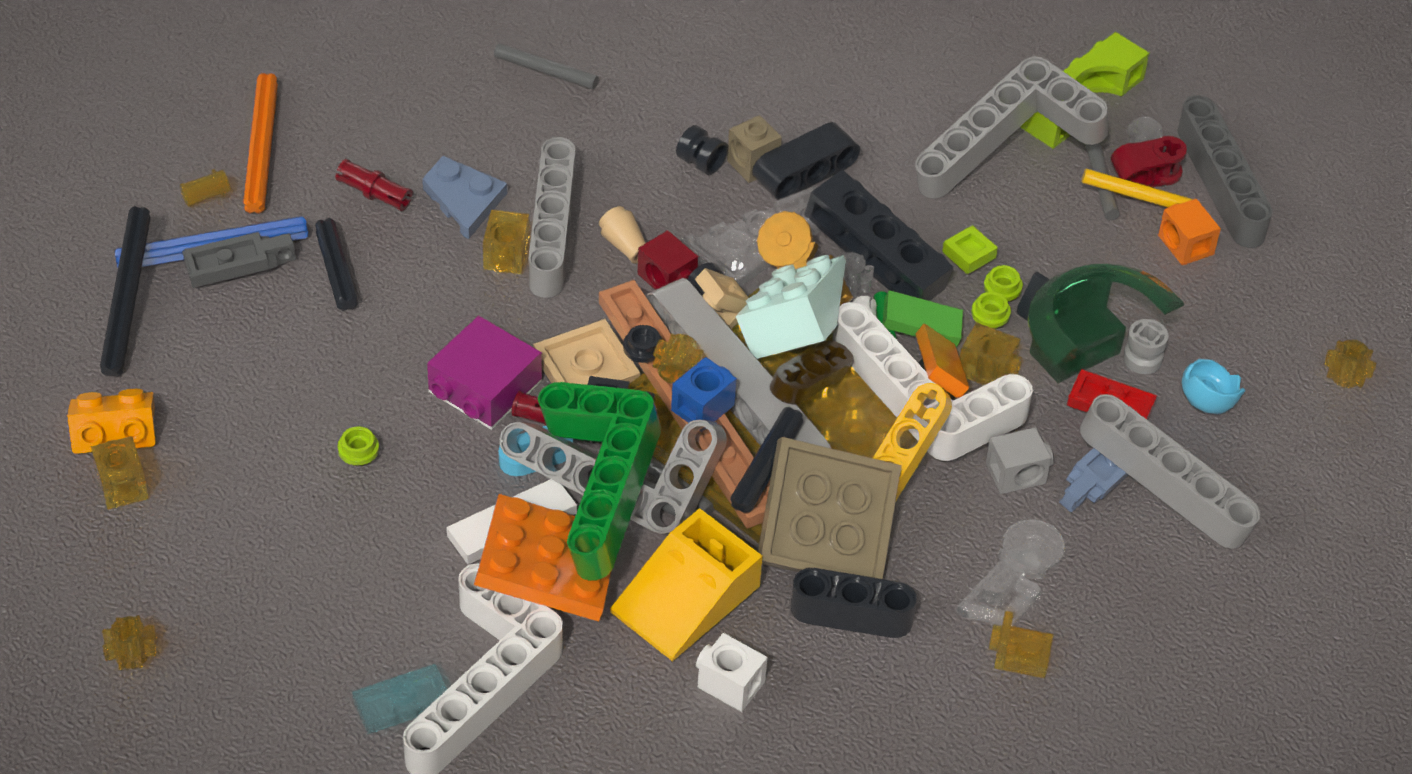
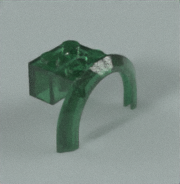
M1110 263L1088 264L1071 268L1048 280L1038 290L1031 302L1028 325L1032 342L1029 353L1057 383L1080 373L1081 369L1087 370L1120 354L1126 326L1107 308L1112 282L1121 283L1138 290L1148 297L1165 315L1184 306V302L1166 284L1140 269Z

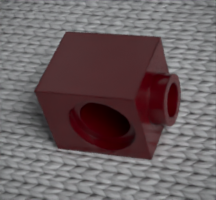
M668 230L638 248L637 274L655 290L681 278L688 279L690 274L698 267V255Z

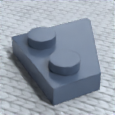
M442 156L423 177V190L432 200L439 203L441 211L447 218L453 217L460 225V233L469 239L507 195V183Z

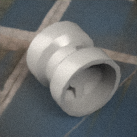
M1152 319L1138 320L1129 329L1128 343L1124 350L1123 360L1125 365L1133 372L1139 374L1155 373L1160 369L1163 362L1164 350L1169 338L1168 331L1158 321Z

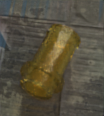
M212 169L209 175L179 184L187 207L218 195L223 198L226 192L231 191L228 178L223 169L220 171Z

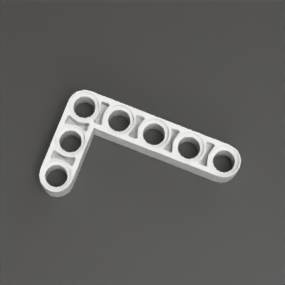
M848 302L839 307L837 327L833 330L832 340L843 344L853 354V361L850 366L898 418L917 387L924 383L934 382L928 379L927 372L866 306L857 302ZM1017 374L1005 375L952 401L951 412L927 452L941 461H950L990 442L992 437L1004 435L1023 425L1028 417L1033 392L1030 381ZM926 398L923 403L927 409H936L939 406V402L935 398L933 400ZM916 414L914 415L913 419L926 428L928 423L923 418L921 420ZM908 429L909 432L917 439V441H919L918 430Z
M479 563L468 565L459 574L460 608L465 616L500 641L405 729L403 735L404 759L406 769L411 774L440 773L552 667L562 655L563 623L561 617L547 606L475 586L474 581ZM420 748H430L428 750H418Z

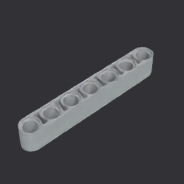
M681 278L647 294L646 298L693 366L707 357L718 366L728 369L737 378L735 405L730 410L760 446L782 409L791 407L803 414V424L794 440L831 448L828 441L797 405L782 402L771 393L769 385L773 379L772 376L687 279Z

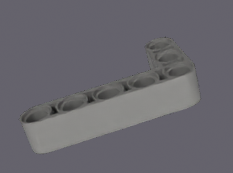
M1029 57L1015 67L918 156L915 167L919 191L923 196L933 199L946 195L1037 111L1080 142L1089 145L1098 144L1108 134L1107 104L1098 95L1042 57Z
M693 420L685 425L657 484L655 485L644 479L638 502L634 507L630 520L654 532L665 534L670 533L694 513L725 449L727 438L721 425L709 420ZM510 423L502 430L499 438L500 448L509 458L581 495L584 494L588 483V473L594 467L598 455L562 437L554 436L547 429L533 423ZM706 427L711 433L712 441L711 445L702 451L698 448L695 438L698 431ZM523 430L530 436V445L524 452L519 450L516 441L517 436ZM561 448L566 455V463L558 471L552 464V456L557 449ZM685 465L691 468L694 475L692 484L687 488H683L680 485L677 477L679 470ZM666 503L673 506L676 514L674 522L669 526L662 523L660 519V510Z

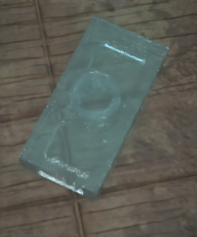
M432 664L353 691L352 696L367 733L371 734L417 718L447 688L436 664Z

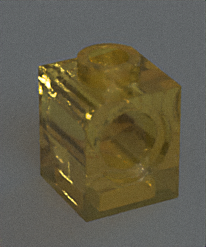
M491 210L483 240L484 270L522 274L530 242L529 214Z
M976 322L960 353V361L966 378L986 385L1002 376L1018 374L1023 357L1018 355L1020 339Z
M132 436L91 446L95 470L107 510L148 499L144 472Z

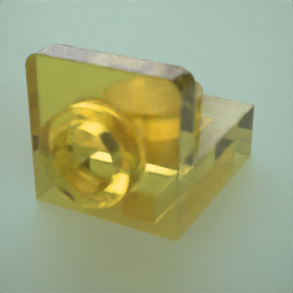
M1005 611L1002 626L993 624L989 650L997 651L994 668L1045 678L1053 634L1011 626L1013 612Z

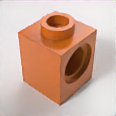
M1196 198L1164 209L1158 236L1183 266L1214 255L1221 228Z

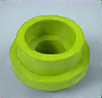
M1006 265L996 266L984 279L985 292H998L1007 301L1016 299L1022 292L1023 282L1018 271L1013 267Z
M989 291L982 293L974 301L971 314L978 324L988 328H997L1009 321L1011 308L1007 299L1002 294Z
M356 426L347 429L338 441V454L340 458L351 465L368 464L379 453L378 439L365 427Z

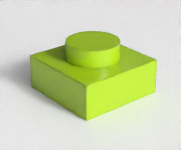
M972 225L945 240L942 252L966 274H969L995 259L998 247Z

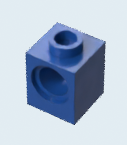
M705 357L672 384L671 411L688 423L693 420L715 422L735 405L737 378L725 367L718 366ZM703 427L699 431L703 432L706 429V427Z

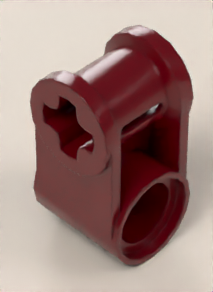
M1163 136L1158 139L1138 143H1127L1118 147L1112 153L1111 163L1121 179L1152 188L1173 185L1181 179L1183 170L1180 163L1186 156L1187 147L1181 139L1174 136Z

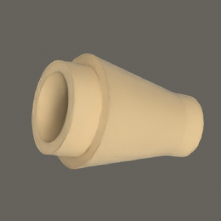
M622 206L612 208L599 221L601 235L626 255L633 264L638 263V248L646 242L633 213L625 210Z

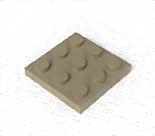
M781 437L778 439L758 553L763 556L762 564L795 572L806 568H819L883 579L901 465L790 438Z

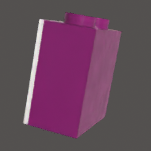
M478 315L427 363L429 392L492 430L511 412L512 404L518 391L529 394L542 382V352Z

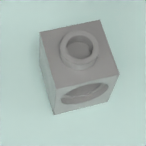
M1035 427L990 438L985 464L1000 494L1046 484L1049 467L1053 465V453L1048 442H1043Z

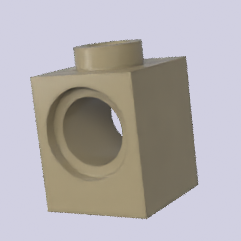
M758 115L729 129L727 162L748 183L757 180L752 174L756 161L766 152L781 146L782 137Z

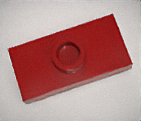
M1081 369L1068 396L1067 406L1088 412L1096 397L1108 394L1119 398L1148 420L1154 408L1157 395Z

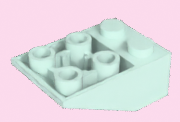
M822 255L806 263L807 266L795 269L794 265L783 266L773 271V277L759 286L760 291L746 300L747 305L736 315L749 351L756 359L826 340L837 327L846 263L844 255L832 259L829 258V255Z

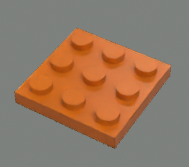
M498 494L474 585L599 622L604 609L611 572L604 578L594 581L585 580L578 575L567 545L568 535L575 516L561 510H553L532 504L520 498Z

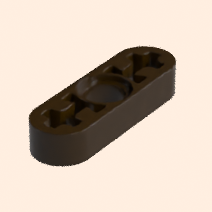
M830 340L823 341L779 366L769 385L770 391L782 402L793 405L800 404L844 378L853 361V354L841 343Z

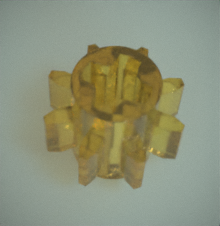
M671 334L668 342L659 339L653 353L655 360L652 367L658 369V374L664 381L673 384L702 360L704 350H700L698 343L688 335Z
M1358 340L1337 341L1335 350H1328L1324 364L1330 367L1327 377L1332 378L1337 385L1344 388H1352L1357 385L1363 387L1366 377L1372 378L1376 363L1370 361L1373 350L1368 349L1364 343Z
M140 615L135 617H117L111 629H103L102 631L104 639L102 648L105 660L109 661L116 658L119 670L121 671L124 668L134 669L139 667L141 669L148 656L157 655L155 645L157 638L154 625L144 627Z

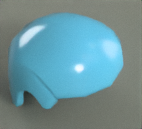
M1198 359L1188 365L1182 376V389L1186 398L1192 406L1204 413L1221 414L1229 411L1245 392L1244 388L1240 389L1241 377L1239 375H1230L1225 367L1212 359Z

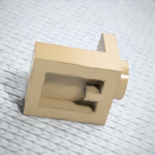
M704 268L695 279L705 292L703 298L732 330L738 323L736 315L747 305L746 300L748 296L734 278Z

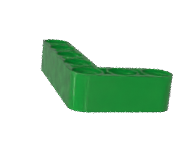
M554 382L544 387L538 396V402L548 431L557 437L603 442L567 539V545L578 575L589 581L599 580L607 576L615 564L661 434V425L654 400L645 391Z

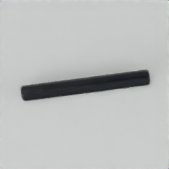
M134 206L128 212L100 362L101 373L105 376L118 377L123 373L151 219L150 211L146 207L139 208Z

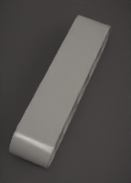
M563 137L547 139L541 148L529 250V288L533 294L542 298L554 297L564 287L575 184V145L571 140Z
M1104 394L1094 399L1080 425L1082 438L1089 445L1218 544L1233 549L1239 548L1245 543L1260 519L1258 505L1251 498L1119 398Z

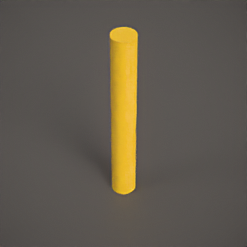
M1085 169L1082 176V183L1167 208L1177 203L1181 204L1193 200L1090 169Z

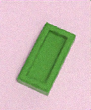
M889 290L884 299L882 324L886 329L916 337V332L925 323L957 347L962 335L963 310Z

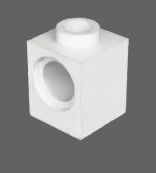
M722 633L713 646L708 644L704 647L697 659L696 667L699 669L698 688L742 712L765 683L767 657Z

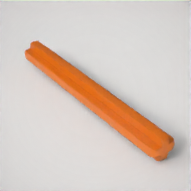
M261 73L257 77L243 200L245 204L244 209L247 213L256 212L260 214L265 209L278 87L277 77L273 73L268 75Z

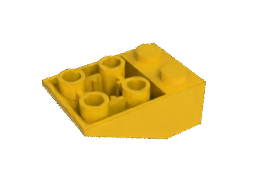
M699 508L669 533L612 605L610 612L673 662L760 587L763 556Z

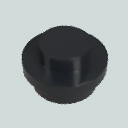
M649 325L633 327L623 341L625 355L639 363L655 361L662 355L664 349V342L659 332Z

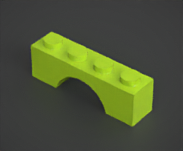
M1114 32L1104 41H1098L1084 56L1075 58L1063 72L1093 93L1103 92L1123 96L1144 80L1149 52L1119 33ZM1038 111L1020 126V128L1052 149L1071 136Z

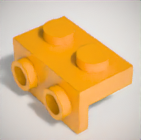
M134 388L120 391L118 395L102 396L98 392H88L78 395L77 399H71L67 417L72 452L77 454L153 447L156 442L153 421L155 412L153 392L143 393L142 389Z

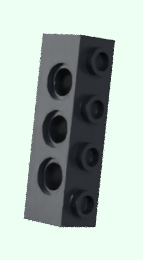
M843 169L811 192L804 216L888 290L927 301L932 300L945 290L954 266L948 262L943 254L935 251L914 229L903 223L892 213L888 206L880 203L864 189L859 181L853 179Z

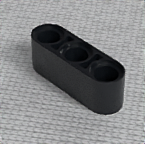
M829 122L763 154L754 164L752 174L777 200H784L834 176L842 169L846 170L852 166L858 159L861 148L835 122Z
M806 568L800 570L793 579L791 612L798 621L806 624L888 638H900L906 636L912 629L917 597L913 588L902 582L819 568Z

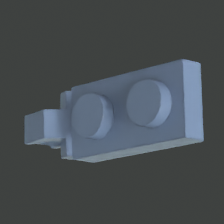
M1093 448L1074 465L1066 479L1071 485L1065 489V494L1059 503L1072 513L1086 498L1093 503H1096L1099 499L1102 500L1129 474Z

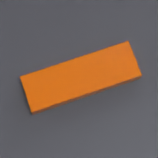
M924 323L916 332V338L928 379L956 398H960L969 389V385L956 346Z

